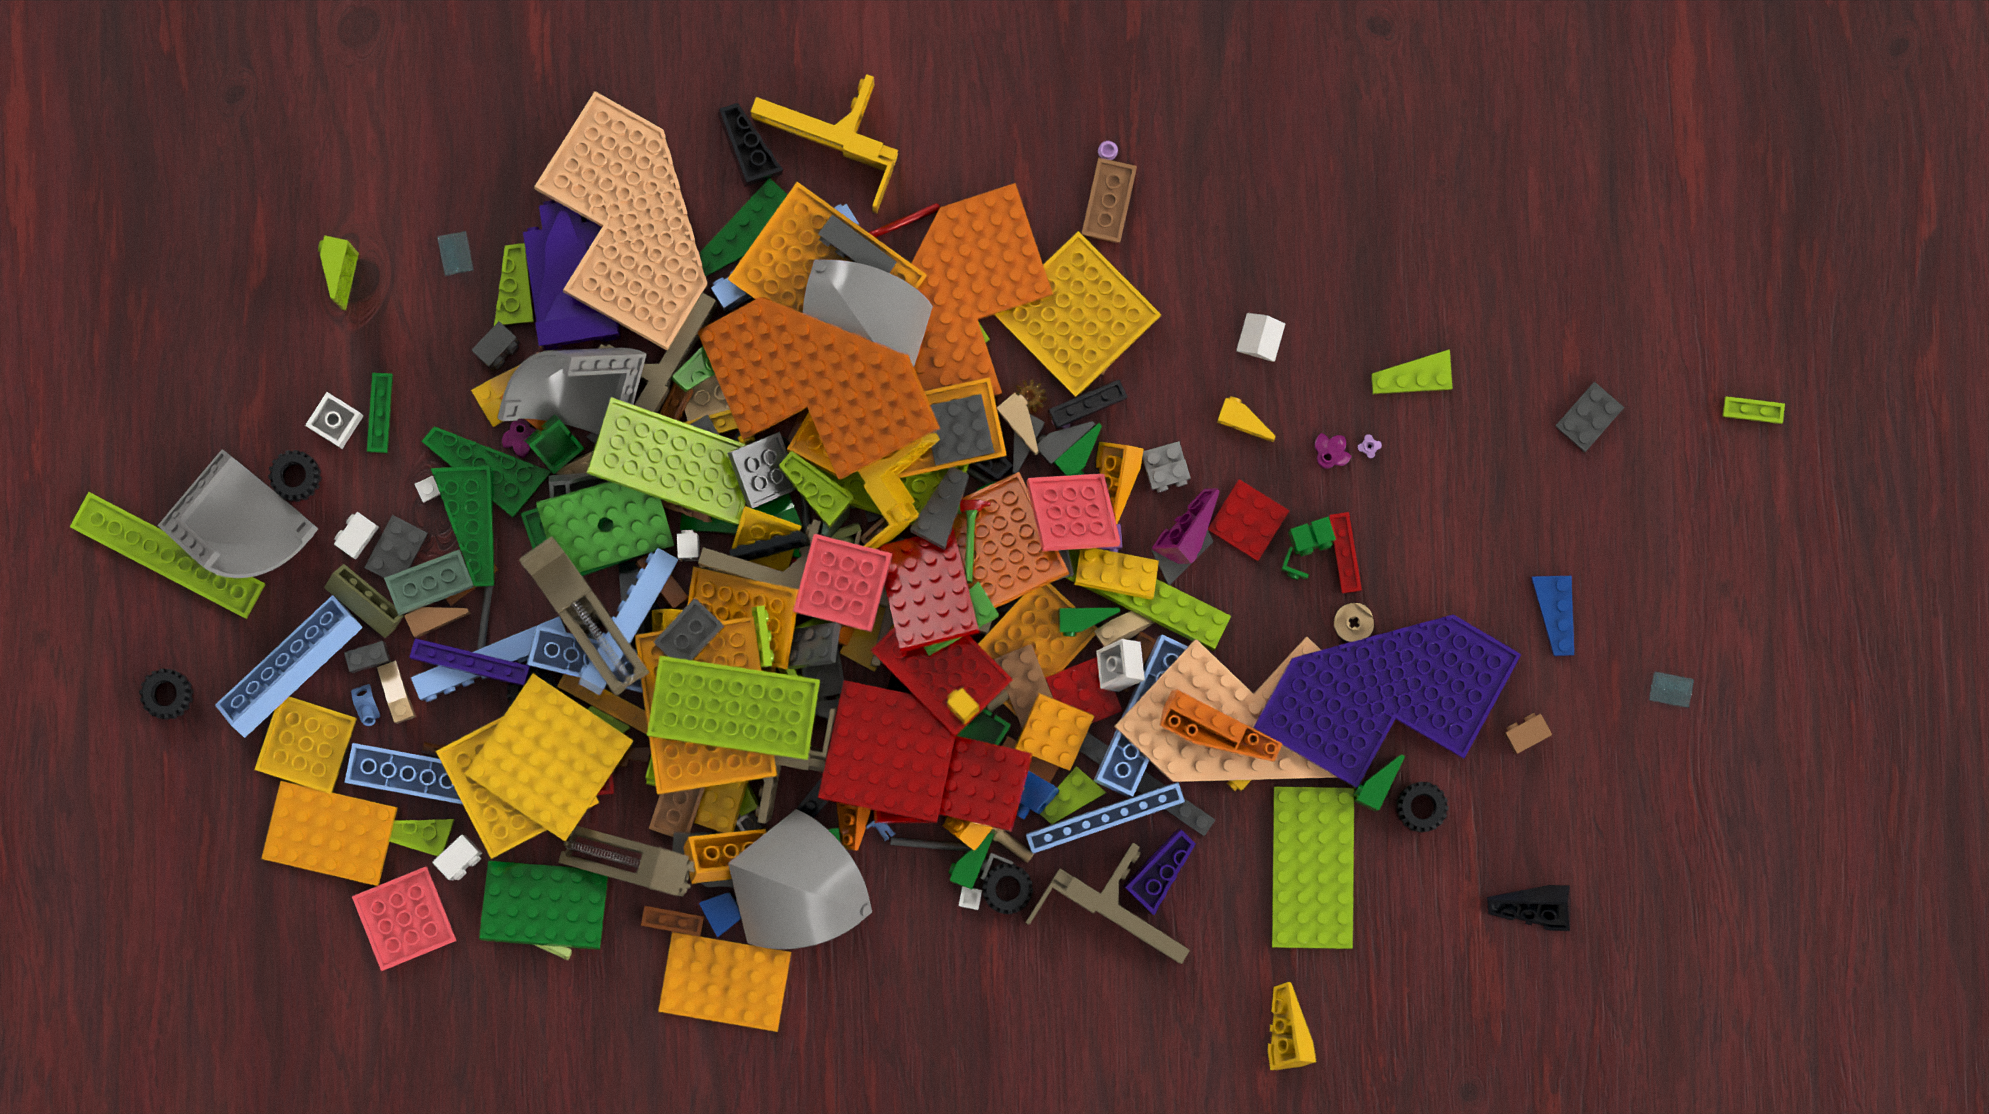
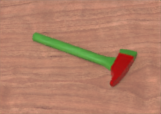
M965 499L960 501L957 514L966 513L967 516L965 558L967 584H971L973 581L975 518L977 512L991 505L988 501Z

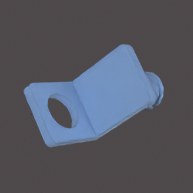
M367 684L351 690L353 704L361 722L366 726H372L376 721L375 719L380 717V712L374 701L371 686ZM367 691L366 694L357 696L359 692Z
M873 821L866 826V829L876 827L884 841L889 839L885 831L891 837L895 835V832H893L888 823H875Z

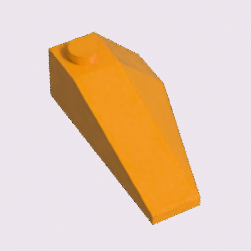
M1099 442L1096 468H1099V474H1104L1117 525L1140 471L1144 449Z

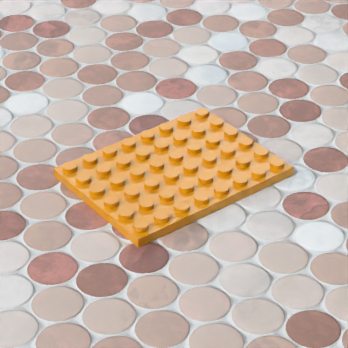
M796 182L727 280L754 299L766 297L771 299V301L786 305L803 313L806 286L814 260L824 259L852 262L847 256L844 259L835 253L836 248L831 244L827 247L819 241L820 236L817 234L831 215H834L895 260L897 263L890 271V274L904 280L916 289H918L927 275L799 182Z
M754 616L720 621L724 625L723 629L693 659V661L762 671ZM663 631L635 635L638 657L650 672L641 678L647 726H649L659 656L668 657L654 643ZM649 737L658 795L777 776L774 755Z

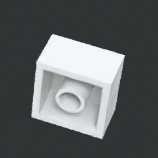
M326 392L305 426L343 449L363 418V415Z
M1121 639L1097 650L1100 689L1119 692L1145 680L1141 642Z
M461 835L432 863L448 880H460L467 873L465 869L469 865L473 867L481 860L480 855L482 852L466 835Z

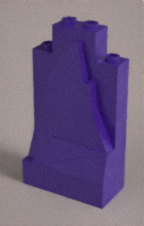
M555 201L543 202V205L539 206L542 229L531 227L527 229V232H523L537 321L535 324L539 347L542 351L561 349L562 345L599 339L601 342L621 339L619 323L563 292V289L602 227L589 219L583 222L582 215L560 203H555Z

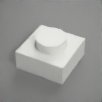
M433 476L415 484L423 502L441 495Z
M962 886L959 906L978 910L982 890L969 889Z

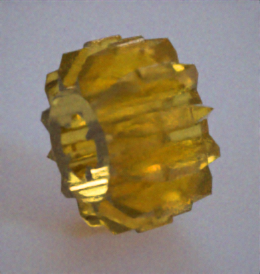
M1024 380L1022 381L1024 388L1017 385L1016 389L1019 392H1013V394L1016 393L1017 396L1021 394L1024 397L1025 394L1028 395V392H1032V396L1035 399L1032 398V401H1027L1028 404L1026 406L1029 412L1030 408H1032L1033 412L1036 413V405L1039 408L1044 407L1040 401H1046L1047 398L1040 395L1046 393V390H1038L1041 387V383L1034 387V380H1031L1030 386H1027V382Z

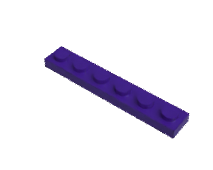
M416 638L410 654V659L520 686H525L531 669L528 665Z

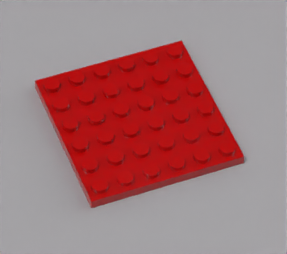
M844 680L818 799L937 823L955 736L914 695Z

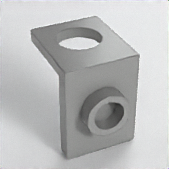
M991 853L989 859H984L980 870L984 871L981 879H985L993 858L1011 865L1013 862Z

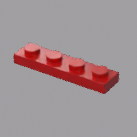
M1349 512L1329 515L1336 538L1333 545L1341 593L1362 591Z

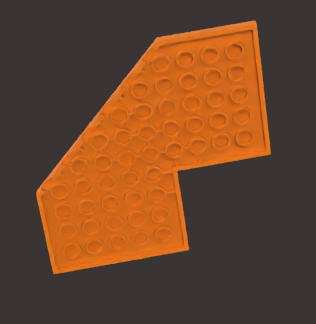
M1016 183L940 207L911 263L927 275L917 290L933 306L914 366L924 391L990 377L994 397L1002 395L978 320L1053 295Z
M759 297L698 331L700 340L743 440L808 408L838 479H843L940 429L908 354L898 352L888 346L818 320V318L771 301V299L766 297Z

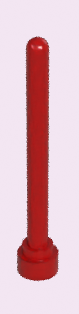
M933 204L868 233L877 238L939 211L940 205Z

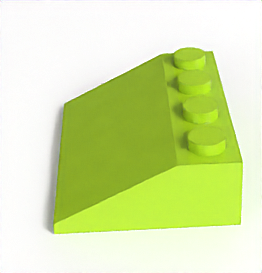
M324 235V239L320 240L318 252H321L320 257L330 297L342 310L346 311L359 253L348 240Z

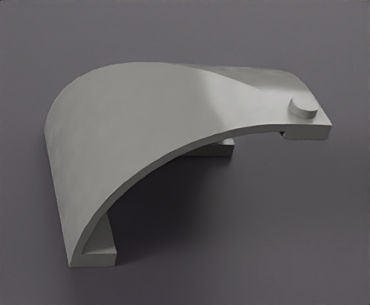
M815 259L806 286L803 313L838 326L848 332L863 336L873 342L888 346L898 352L908 354L914 367L933 306L912 285L883 270L850 261Z
M632 348L557 350L537 353L526 359L510 378L502 398L498 419L501 421H515L518 419L547 421L555 414L563 424L598 435L611 397L632 405L634 404L647 354Z
M223 449L157 525L202 567L217 575L230 578L253 577L281 566L297 554L318 530L299 511Z
M797 809L728 863L747 943L770 949H795L816 945L844 934L872 913L865 882L849 853L823 825Z

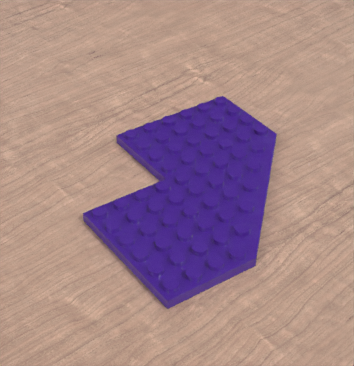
M1449 615L1294 657L1289 661L1255 722L1253 729L1282 743L1284 747L1355 788H1358L1395 719L1463 759L1473 744L1521 654L1459 617Z

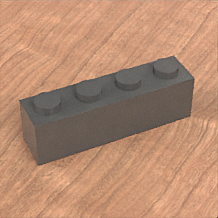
M834 215L830 216L817 234L820 236V242L827 247L831 244L836 248L835 253L844 259L847 256L852 262L872 266L888 273L897 263Z

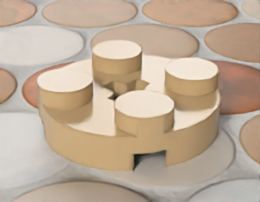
M1360 603L1344 605L1337 611L1334 618V629L1337 635L1346 642L1368 638L1374 628V619L1371 611ZM1350 618L1358 619V628L1355 626L1353 628L1350 627Z

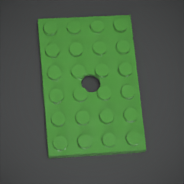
M606 482L536 502L546 538L553 537L579 572L654 552L657 548L664 549L674 546L661 499L613 482ZM604 517L613 521V528L607 532L601 531L598 528L599 520Z

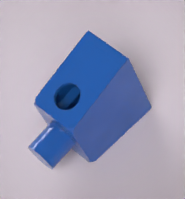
M1028 771L1024 785L1025 789L1022 792L1016 815L1025 820L1030 810L1038 815L1041 814L1060 790Z
M731 892L699 903L717 937L741 920L737 898L734 899Z

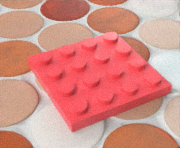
M1104 474L1027 479L1026 483L1042 551L1117 547L1120 545L1121 542Z
M814 534L793 612L872 632L892 553Z
M428 866L352 896L381 971L457 941Z

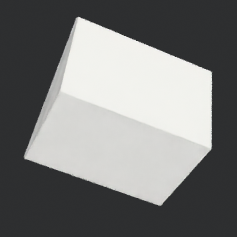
M1247 313L1236 351L1275 362L1285 323L1268 315Z

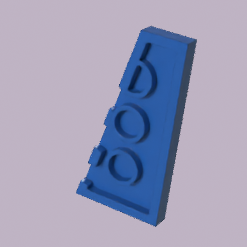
M1572 576L1531 577L1553 656H1574Z

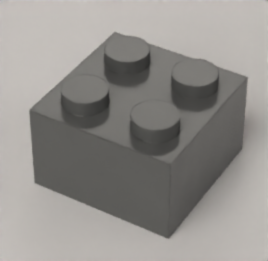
M498 322L472 351L486 366L494 371L495 369L499 370L506 361L504 359L509 354L512 356L517 352L520 342L502 323Z

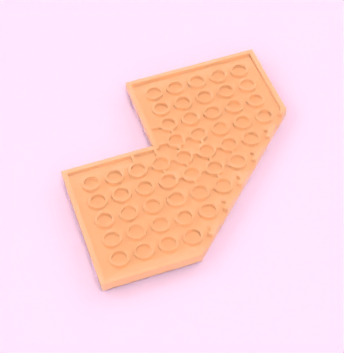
M594 92L535 185V190L602 227L566 284L563 292L663 349L668 350L701 293L707 287L706 276L704 275L692 227L687 216L686 206L681 195L664 130L603 95Z
M1308 637L1302 640L1254 694L1195 639L1114 726L1171 782L1338 778L1283 745L1275 762L1197 745L1159 726L1163 707L1171 691L1178 689L1253 728L1291 658L1321 650Z

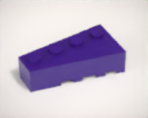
M1178 828L1134 873L1123 887L1151 914L1155 915L1160 903L1164 900L1167 891L1175 881L1178 872L1196 843Z

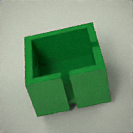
M554 414L541 426L543 428L542 431L537 429L524 440L553 474L558 472L584 449Z
M1329 517L1311 522L1312 525L1304 524L1288 531L1295 555L1300 554L1303 557L1314 552L1313 549L1319 548L1322 551L1332 546L1336 538Z
M984 708L957 736L999 745L1011 724L998 716H995L993 720L990 718L992 712Z

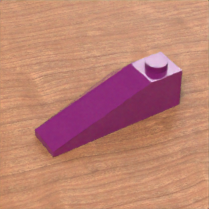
M1218 488L1204 489L1188 505L1189 510L1175 519L1176 524L1170 530L1165 529L1152 547L1153 551L1177 564H1192L1202 548L1219 495Z

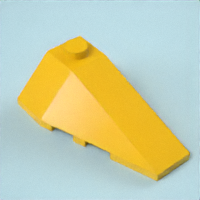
M520 365L471 390L493 427L504 422L498 419L502 402L500 397L504 394L510 378Z
M1291 982L1275 986L1273 988L1271 1009L1274 1014L1273 1025H1270L1272 1038L1271 1044H1268L1270 1070L1302 1067L1316 1062L1313 1041Z

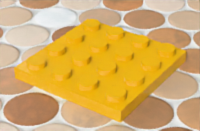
M289 696L274 710L255 770L331 794L357 718Z

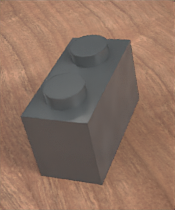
M384 641L344 652L351 673L391 662Z

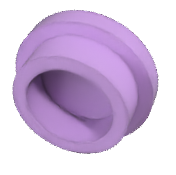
M1104 141L1100 144L1098 148L1100 158L1113 160L1117 156L1118 148L1115 143Z

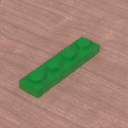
M372 373L367 452L388 453L393 374Z

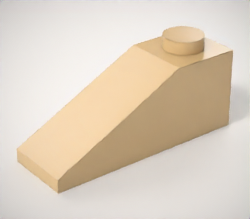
M1014 393L997 407V411L1029 449L1037 455L1038 447L1028 407L1026 406L1028 402L1021 394L1017 396Z
M1130 611L1110 620L1095 630L1094 633L1104 648L1121 639H1131L1155 622Z
M397 661L377 667L394 723L398 724L415 718L416 715Z

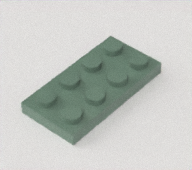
M460 550L384 578L399 616L474 587Z

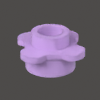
M1366 435L1364 437L1365 440L1358 445V450L1366 454L1368 458H1373L1375 452L1381 448L1382 444L1380 441H1375L1372 435Z

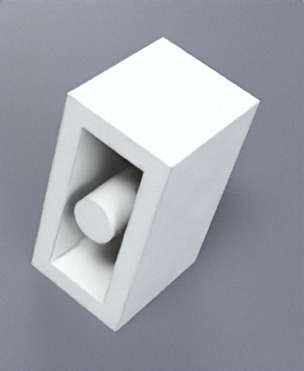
M358 512L348 518L346 521L347 527L344 531L340 530L334 538L336 540L334 545L354 559L358 558L379 529L377 525Z
M682 530L681 534H677V550L680 562L699 561L700 541L698 534L693 532V530Z

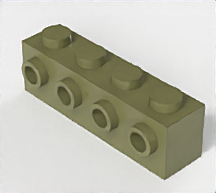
M345 564L331 575L324 587L384 638L397 628L405 615L399 616L391 602Z

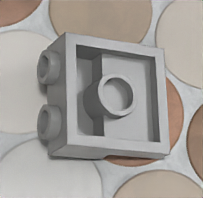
M1179 441L1143 451L1142 459L1152 491L1157 490V493L1168 490V486L1176 484V487L1188 484L1187 481L1191 478Z

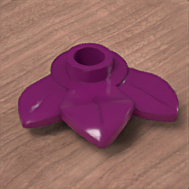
M525 419L513 421L510 429L502 437L503 447L509 448L513 446L515 453L519 457L524 458L530 450V446L524 440L537 429L530 427V424ZM518 425L524 427L522 432L517 431L516 427Z
M1321 433L1315 441V449L1318 452L1317 462L1322 468L1328 469L1334 465L1343 466L1349 462L1351 455L1344 451L1346 448L1344 436L1337 435L1329 439ZM1324 456H1329L1330 460H1325Z

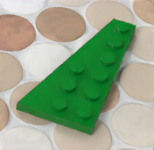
M770 178L699 253L706 277L743 258L788 195Z
M435 426L421 441L451 467L491 466L492 501L513 518L552 473L549 470Z
M491 466L431 468L474 587L495 586Z

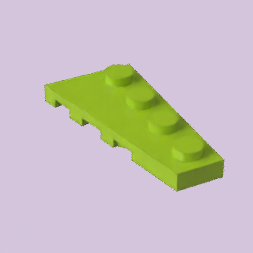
M525 243L505 245L494 326L498 322L504 326L533 323L534 317Z
M1450 349L1372 373V394L1452 390Z
M792 450L779 464L780 470L829 529L854 500L852 494Z

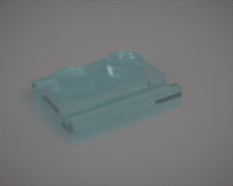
M466 231L437 236L445 276L474 271Z
M1654 672L1649 700L1689 708L1694 679Z

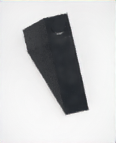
M637 561L618 564L621 601L624 600L626 602L629 597L626 594L632 584L636 585L638 582L636 576L640 569L636 565ZM656 600L635 635L652 632V610L660 609Z
M1546 885L1487 897L1488 914L1508 920L1516 918L1525 921L1527 925H1532V923L1542 925L1543 929L1550 931H1570V885Z

